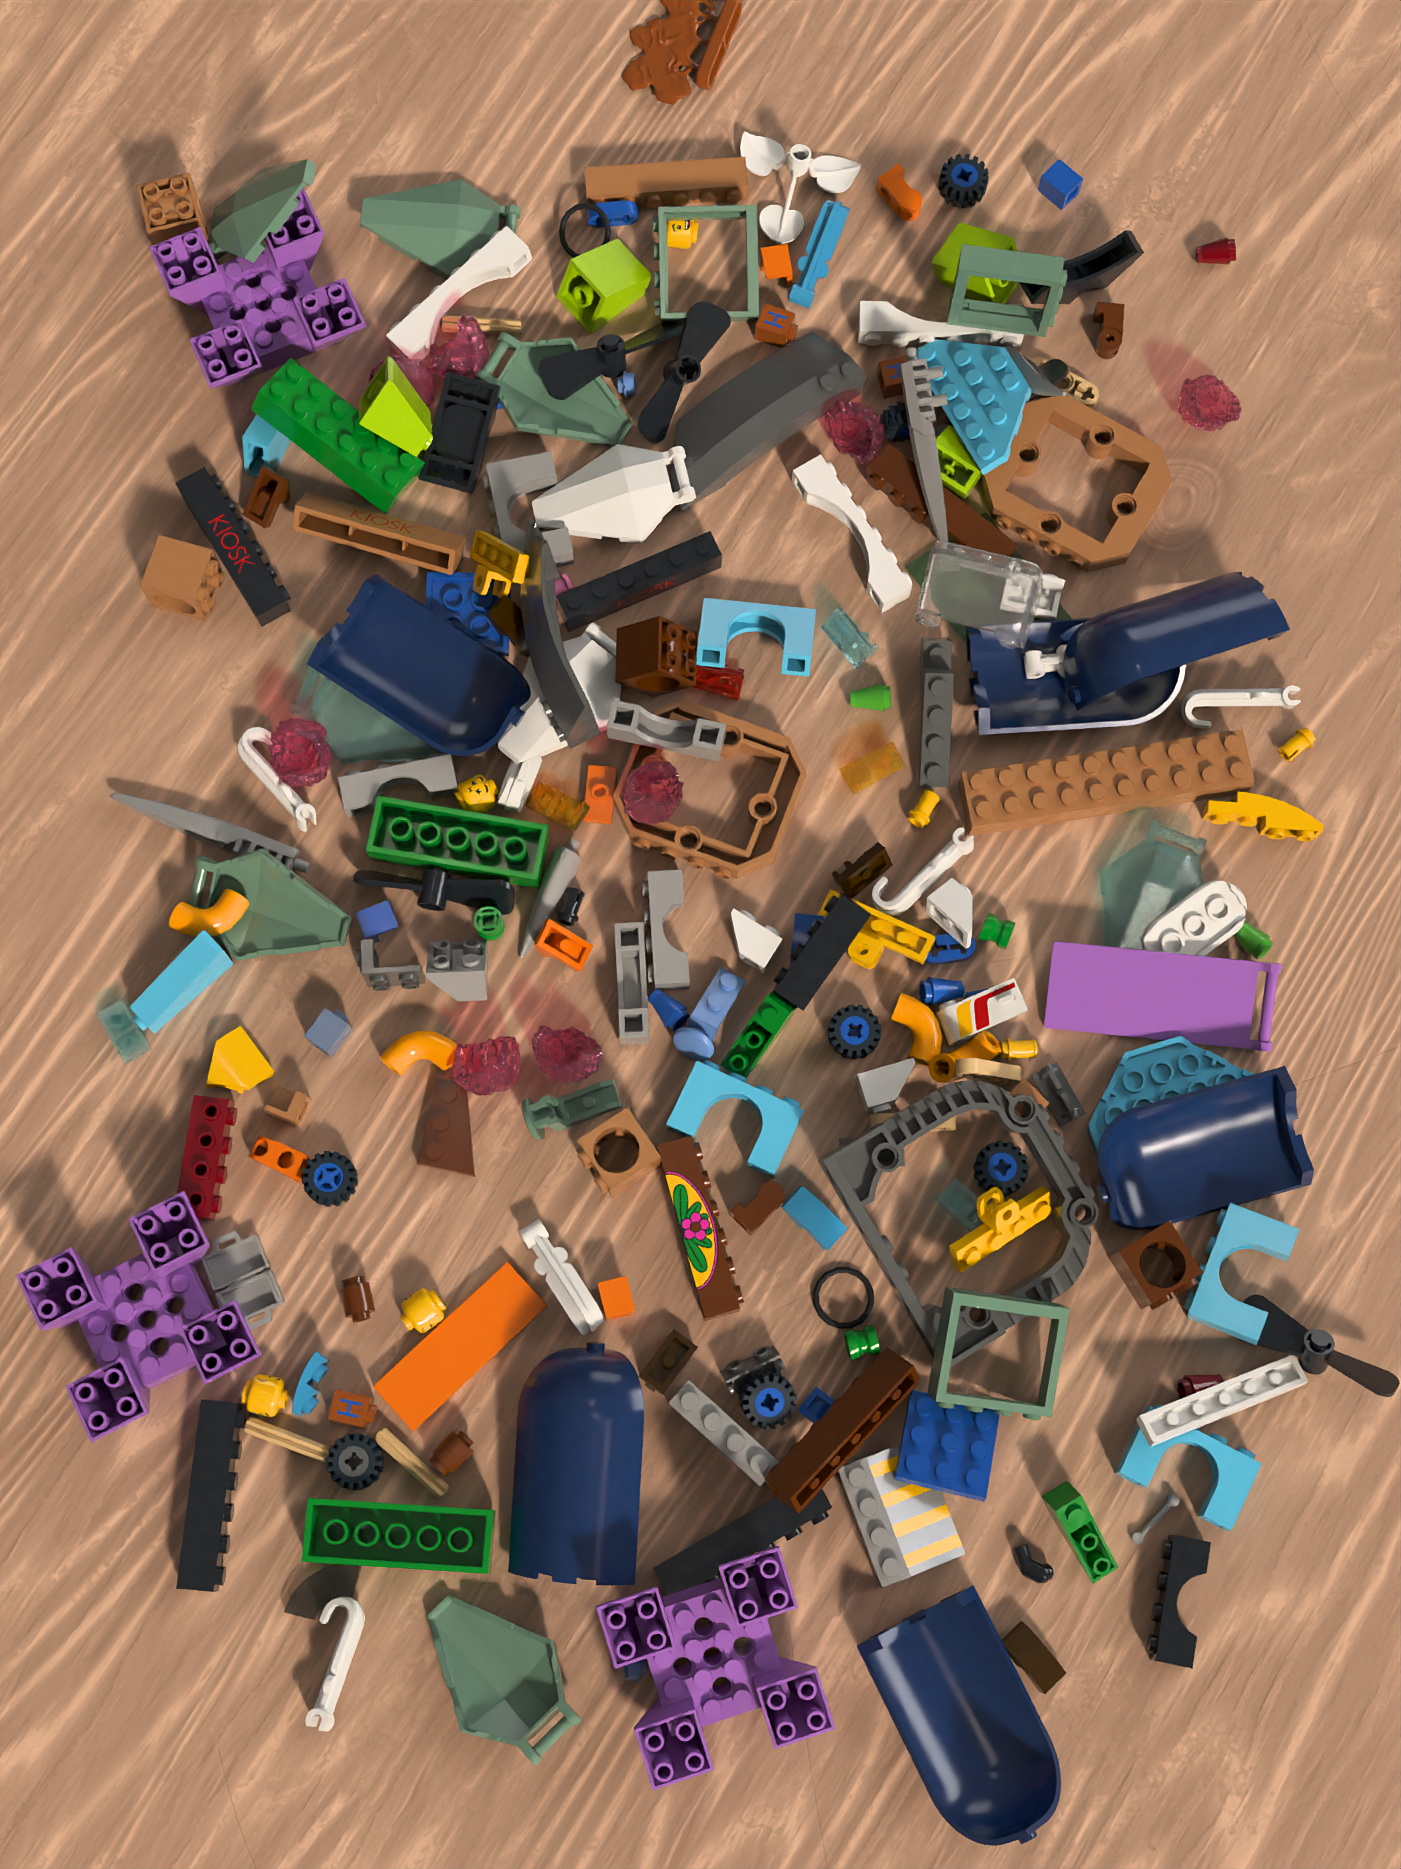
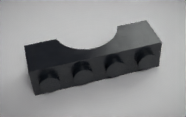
M1168 1535V1540L1163 1541L1161 1558L1165 1559L1163 1571L1158 1572L1156 1589L1160 1590L1158 1603L1154 1602L1151 1614V1620L1155 1621L1154 1634H1149L1147 1640V1653H1151L1150 1660L1193 1669L1197 1636L1188 1631L1181 1622L1177 1611V1599L1181 1588L1188 1580L1207 1573L1211 1542L1178 1535Z

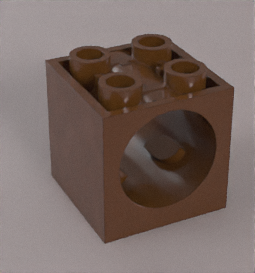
M661 616L617 628L615 683L653 698L696 686V631Z
M1170 1220L1109 1257L1140 1309L1150 1306L1151 1310L1160 1307L1173 1299L1170 1294L1172 1291H1175L1178 1295L1199 1283L1195 1277L1203 1273ZM1154 1248L1159 1252L1165 1253L1172 1261L1174 1267L1173 1281L1168 1288H1160V1285L1148 1283L1141 1274L1140 1256L1144 1249Z

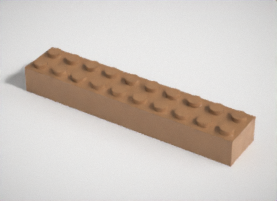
M1243 729L961 772L958 781L968 836L1233 796L1238 791L1248 793L1255 784Z

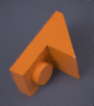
M547 918L534 943L540 955L553 957L575 971L582 970L593 947L590 943Z

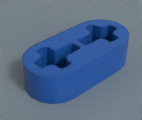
M633 201L593 204L604 211L610 222V227L630 225L638 220L637 204ZM586 210L588 225L595 228L605 227L600 215L593 210Z
M950 934L935 935V947L945 948V950L938 951L936 957H932L931 952H929L925 962L928 964H942L966 961L972 957L975 951V941L971 937L970 948L966 949L965 954H961L960 949L950 950V947H955L959 943Z

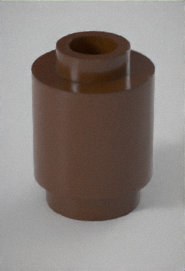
M356 1276L342 1280L340 1294L345 1317L352 1318L353 1322L370 1319V1313L375 1311L370 1284L366 1282L365 1276Z
M451 1431L432 1451L434 1455L429 1461L447 1477L450 1472L455 1473L473 1454L474 1451L470 1447L474 1442L462 1431L458 1434Z

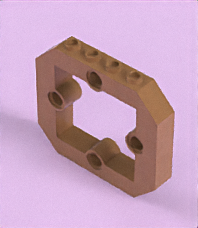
M1067 395L1051 396L1026 402L1018 433L1013 437L1010 446L1011 452L1008 461L989 471L981 479L980 485L991 520L995 521V524L1000 528L1010 529L1019 534L1022 540L1043 547L1044 551L1049 555L1065 559L1070 566L1078 570L1083 569L1091 572L1126 563L1172 483L1161 445ZM1049 423L1085 442V450L1092 458L1104 459L1111 456L1144 474L1133 494L1120 493L1113 499L1107 514V520L1113 527L1104 543L1064 523L1062 517L1057 512L1042 511L1008 492L1017 475L1028 477L1036 472L1042 455L1041 448L1037 442ZM1096 438H1101L1105 440L1106 443H1098L1096 441ZM1021 456H1028L1031 458V461H1024L1021 459ZM1118 508L1126 509L1129 514L1120 513ZM1049 526L1054 531L1046 532L1042 529V527Z
M684 699L651 712L656 716L676 721H692L701 718L726 724V736L734 737L736 742L731 745L724 743L721 753L722 757L733 758L742 752L778 765V769L768 794H756L749 801L748 818L755 828L745 851L704 836L695 826L685 825L680 827L641 813L650 789H661L669 782L670 767L667 759L663 757L666 750L634 744L613 795L616 811L629 839L634 841L633 844L645 850H649L650 847L659 850L662 856L675 860L677 857L684 859L688 865L696 869H703L705 867L714 870L715 875L724 879H730V877L738 879L773 864L803 789L807 774L790 737ZM657 767L663 773L655 777L651 776L648 771L651 768ZM759 806H765L770 812L762 816L757 814L755 809ZM685 838H692L696 841V844L693 847L687 848L681 844V841Z

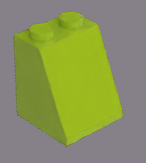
M959 222L953 232L949 234L939 252L935 254L931 265L937 280L953 289L962 244L1018 251L1013 237ZM969 276L965 297L970 300L1005 304L1019 282Z
M617 238L572 258L556 298L589 334H593L641 298L648 288L652 275Z
M387 356L359 398V424L417 457L422 449H428L433 440L431 413L393 358Z

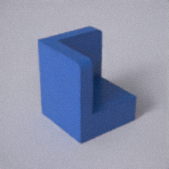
M1057 160L1041 176L1038 191L1062 210L1079 194L1083 178L1063 161Z
M388 900L355 912L365 939H373L374 944L380 942L378 935L398 928Z

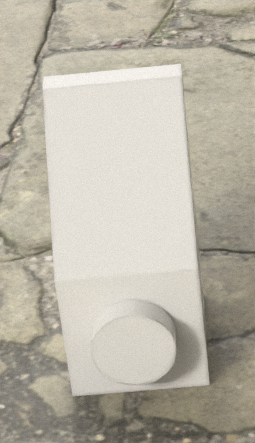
M951 878L927 897L925 913L967 949L971 944L973 896L965 885L959 884Z
M914 1058L857 1074L855 1080L866 1113L871 1111L874 1114L885 1113L891 1110L890 1106L896 1102L915 1065Z

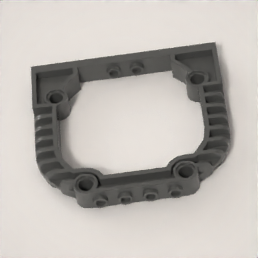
M958 1081L944 1085L818 1160L932 1357L934 1356L942 1307L929 1303L923 1307L921 1306L906 1280L909 1277L906 1268L901 1261L896 1262L890 1253L894 1250L892 1244L885 1235L880 1236L864 1208L874 1201L876 1188L882 1173L892 1172L899 1167L902 1156L900 1150L955 1115L972 1109L990 1111L1002 1129L1021 1134L1057 1196L1053 1206V1217L1062 1233V1237L1053 1257L1045 1265L999 1295L1051 1302L1064 1294L1074 1285L1085 1268L1091 1245V1231L1089 1227L1097 1221L1099 1215L1098 1207L1093 1200V1197H1095L1093 1189L1088 1182H1083L1078 1174V1171H1080L1079 1165L1071 1155L1068 1156L1062 1147L1065 1145V1142L1057 1130H1052L1047 1120L1050 1117L1042 1104L1038 1105L1033 1097L1029 1095H1011L996 1085L982 1081ZM1018 1101H1021L1025 1106V1113L1022 1117H1018L1014 1112V1106ZM882 1149H886L890 1154V1160L886 1165H881L877 1159L878 1153ZM1081 1204L1085 1209V1215L1081 1220H1078L1075 1216V1209ZM961 1306L950 1368L1007 1333L1005 1330L1029 1315L980 1308V1317L972 1321L969 1316V1311L972 1307Z

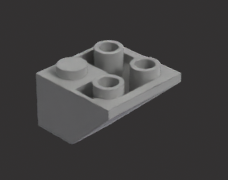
M467 939L465 941L439 940L429 942L426 978L457 1001L487 1000V940Z

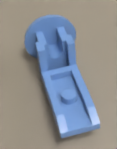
M720 967L691 1014L687 1027H681L674 1033V1046L683 1056L693 1061L703 1062L713 1055L714 1047L712 1043L715 1040L718 1029L739 996L746 980Z

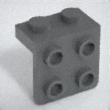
M373 939L361 940V949H356V964L368 987H372L375 991H386L390 989V986L402 985L403 989L419 988V984L426 983L422 966L379 967V953Z

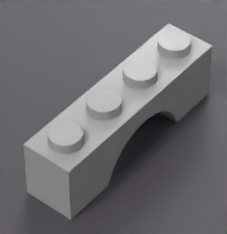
M616 700L612 702L607 723L608 738L719 762L726 736V724L701 718L692 721L670 720L656 716L645 710L642 706Z
M434 753L428 759L423 760L406 759L401 764L394 766L387 764L377 765L373 767V770L366 772L353 770L345 773L342 777H338L343 806L348 818L373 813L377 796H383L386 791L397 785H415L423 789L432 800L454 796L458 787L451 754L445 755V753Z
M682 869L648 871V881H642L643 898H649L650 909H644L645 926H651V937H646L647 954H653V965H647L649 983L654 982L655 990L658 988L661 990L690 989L688 954L671 946L663 932V926L668 915L676 908L684 905Z
M644 922L614 923L620 1045L650 1044Z
M690 1380L685 1383L668 1403L671 1408L715 1445L758 1487L765 1482V1478L768 1476L771 1468L780 1463Z

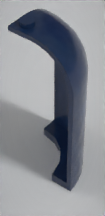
M1242 572L1227 573L1123 606L1087 620L1070 637L1063 660L1068 697L1071 703L1075 704L1076 710L1079 711L1096 699L1149 676L1265 638L1268 641L1278 638L1290 630L1289 625L1275 599L1269 600L1262 592L1264 586L1252 576L1248 578L1242 576Z
M374 574L364 581L356 597L346 610L350 616L342 625L337 622L318 641L307 662V665L430 746L444 753L456 756L479 754L495 745L512 725L517 727L526 714L523 708L531 696L527 680L508 660L378 574Z
M1091 618L966 625L967 662H971V672L974 673V678H969L970 698L975 700L978 710L973 712L979 735L1116 727L1143 723L1162 713L1176 698L1183 684L1186 665L1128 684L1096 699L1082 710L1077 711L1075 704H1072L1068 697V686L1065 678H1062L1057 671L1046 672L1040 678L1027 679L1024 656L1025 652L1033 650L1041 651L1042 655L1056 654L1058 647L1067 645L1074 631Z
M1282 1066L1138 1106L1117 1116L1104 1130L1097 1152L1098 1172L1101 1185H1097V1192L1101 1202H1106L1112 1221L1125 1229L1158 1228L1169 1220L1173 1224L1226 1209L1230 1203L1241 1205L1311 1185L1314 1168L1306 1151L1302 1134H1295L1293 1120L1298 1119L1296 1107L1297 1089L1286 1067Z
M587 1342V1348H567L552 1353L532 1370L522 1388L517 1414L508 1572L537 1579L538 1573L552 1576V1582L576 1584L577 1578L583 1580H596V1585H635L644 1432V1400L640 1380L630 1360L621 1352L606 1349L605 1343Z
M974 1585L942 1599L940 1603L926 1610L922 1609L912 1614L896 1626L884 1629L858 1644L857 1648L935 1807L942 1817L961 1835L979 1844L997 1846L1016 1840L1023 1844L1034 1839L1037 1836L1036 1830L1052 1817L1059 1802L1061 1793L1059 1761L1051 1738Z

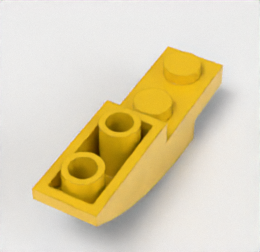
M1238 791L1231 802L1209 800L1203 808V820H1211L1213 824H1227L1228 821L1240 822L1242 826H1255L1259 823V834L1268 835L1270 839H1284L1288 836L1297 837L1299 841H1312L1323 832L1324 828L1322 823L1301 809L1286 802L1254 793Z

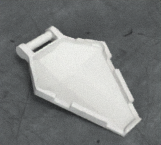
M620 444L615 445L531 501L537 528L556 530L568 527L569 535L602 539V536L619 538L620 542L642 544L662 521V517L675 505L688 503L696 498L695 490L690 486L687 474L684 448L676 446L669 449V451L658 452ZM674 463L680 488L678 492L673 493L666 465Z
M592 622L580 637L564 641L563 646L566 657L590 703L599 730L602 732L607 730L613 700L620 701L621 685L615 683L616 659L614 656L616 657V642L604 634L598 624ZM530 656L523 673L531 690V696L523 708L526 714L517 727L512 725L498 742L500 751L517 764L537 755L542 757L568 746L566 740L559 741L553 728L558 724L554 716L548 718L541 702L545 701V697L532 666Z

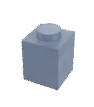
M324 1008L304 1037L309 1043L332 1058L352 1031V1028L347 1023L349 1018L337 1009L332 1013Z

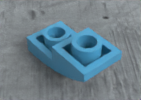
M799 1186L781 1206L799 1228H805L823 1250H829L847 1230L846 1226L803 1186Z
M317 1351L305 1367L295 1391L292 1412L299 1417H302L304 1413L309 1415L317 1406L319 1400L316 1397L320 1392L311 1384L314 1381L318 1383L329 1369L326 1365L330 1360Z

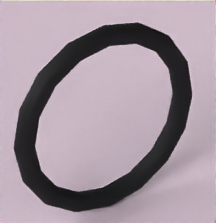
M589 203L574 205L566 211L561 220L559 228L560 243L566 253L573 258L581 254H577L570 249L566 242L564 231L569 217L577 210L589 209L600 215L605 226V237L602 245L610 240V222L604 211L596 205Z
M836 1267L825 1272L816 1282L813 1291V1305L818 1316L826 1324L838 1329L853 1328L862 1324L871 1314L874 1305V1290L869 1279L860 1271L850 1267ZM837 1273H848L856 1276L864 1283L868 1292V1304L865 1312L858 1319L851 1322L840 1323L830 1319L823 1312L819 1304V1292L822 1284L829 1277Z

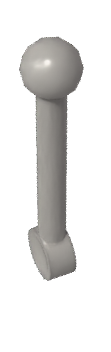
M1170 1495L1165 1506L1142 1530L1132 1534L1131 1540L1133 1543H1143L1145 1534L1171 1507L1178 1506L1180 1502L1178 1496Z

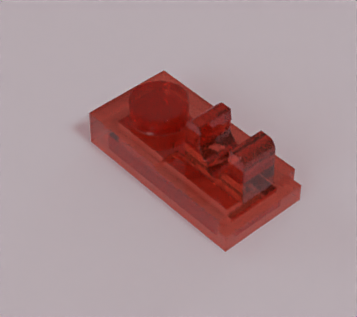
M725 664L724 668L696 665V686H693L694 688L739 700L744 680V669L739 668L738 671L729 669L728 664Z

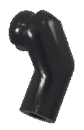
M1028 1544L1013 1548L1020 1572L1024 1577L1040 1584L1046 1583L1053 1578L1054 1571L1051 1565L1047 1563L1043 1565L1034 1561Z

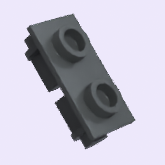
M1057 1062L1052 1065L1049 1064L1043 1067L1041 1071L1031 1075L1041 1095L1049 1102L1048 1107L1059 1127L1086 1114Z
M774 1345L771 1347H761L755 1350L752 1356L744 1360L732 1361L726 1365V1369L720 1371L731 1395L742 1393L740 1388L742 1383L746 1385L748 1382L746 1378L749 1375L753 1378L756 1371L765 1373L764 1369H770L772 1373L777 1371L781 1374V1370L785 1369V1366L780 1358L781 1355Z

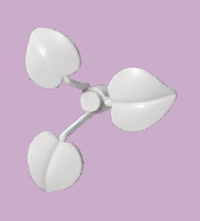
M744 132L742 135L740 155L746 158L747 170L755 175L766 176L770 174L772 169L778 171L787 163V170L792 175L784 208L779 205H769L761 211L759 216V226L763 233L772 242L778 244L792 242L803 230V215L799 211L789 210L797 177L804 175L809 169L811 177H817V185L820 189L836 194L846 191L852 185L861 169V164L836 156L825 155L813 160L811 158V150L803 144L794 145L785 156L783 147L775 140L755 136Z

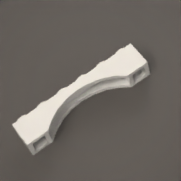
M508 226L504 227L501 231H496L484 247L475 250L462 267L455 268L442 285L434 287L429 297L422 303L413 306L407 317L401 322H396L390 328L386 336L391 346L414 368L433 350L435 336L442 317L446 315L453 304L468 291L483 283L514 277L532 260L529 247Z
M860 301L858 344H865L867 346H877L879 344H892L896 347L906 345L923 346L928 342H934V339L998 347L1008 345L1011 348L1021 347L1024 334L922 320L898 310L888 301ZM1008 304L1024 307V304Z
M820 454L793 470L792 484L806 504L830 513L841 521L855 536L862 549L867 566L868 580L866 592L882 614L910 597L912 581L905 571L901 572L897 566V559L890 549L886 550L883 546L878 530L875 527H870L866 521L867 517L863 508L860 505H855L851 499L852 495L848 486L845 483L841 484L837 479V473L830 461L826 462Z

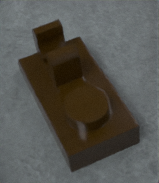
M877 842L869 850L865 851L855 863L852 864L850 861L844 862L846 867L844 872L839 874L837 871H833L832 876L841 887L844 895L852 899L892 866V862L885 847Z
M673 1329L638 1377L646 1382L645 1386L653 1392L657 1390L663 1395L692 1357L698 1346Z

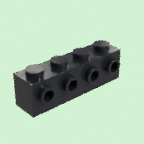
M842 892L838 897L833 895L824 907L827 913L821 922L817 919L813 922L807 931V934L810 935L809 939L804 945L799 943L790 955V958L793 959L787 969L782 967L773 980L776 983L774 991L803 1011L871 916L869 911Z

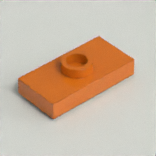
M588 765L583 822L612 824L613 795L616 787L617 767Z

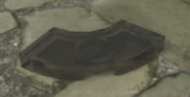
M338 1564L315 1572L295 1589L284 1612L316 1620L320 1609L330 1600L340 1596L354 1597L362 1566Z

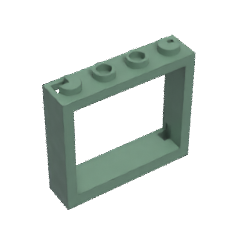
M757 205L658 207V215H653V232H659V243H654V260H659L660 271H654L655 288H660V299H655V315H661V323L670 321L685 323L688 312H669L667 221L745 219L747 311L726 312L729 314L731 322L758 321Z
M962 244L950 298L947 324L1045 337L1048 327H1053L1059 300L1061 301L1063 287H1065L1067 281V270H1063L1064 257ZM969 276L1049 286L1043 309L964 299Z
M945 1287L927 1395L936 1402L937 1406L952 1409L954 1404L965 1405L966 1410L973 1412H983V1408L994 1409L995 1414L1002 1416H1012V1412L1023 1413L1022 1416L1031 1420H1040L1041 1416L1052 1417L1070 1309L1060 1303ZM961 1306L1051 1318L1037 1403L946 1391Z

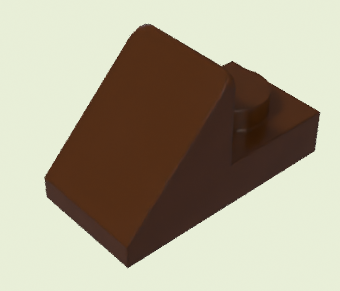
M263 465L242 515L263 528L270 527L279 504L290 500L288 479Z

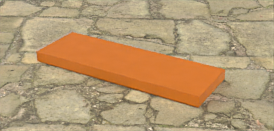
M506 1262L372 1387L414 1432L539 1316L548 1305L513 1267Z

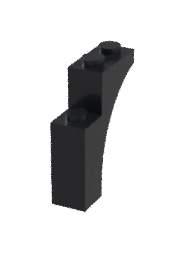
M1125 230L1102 246L1076 258L1064 261L1063 270H1067V281L1065 287H1063L1061 301L1059 300V304H1070L1088 287H1108L1144 254L1132 231ZM1019 282L1031 304H1044L1049 286Z

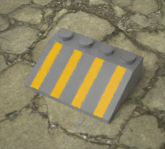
M900 1445L844 1465L837 1471L876 1580L881 1588L965 1555L942 1492L894 1480Z

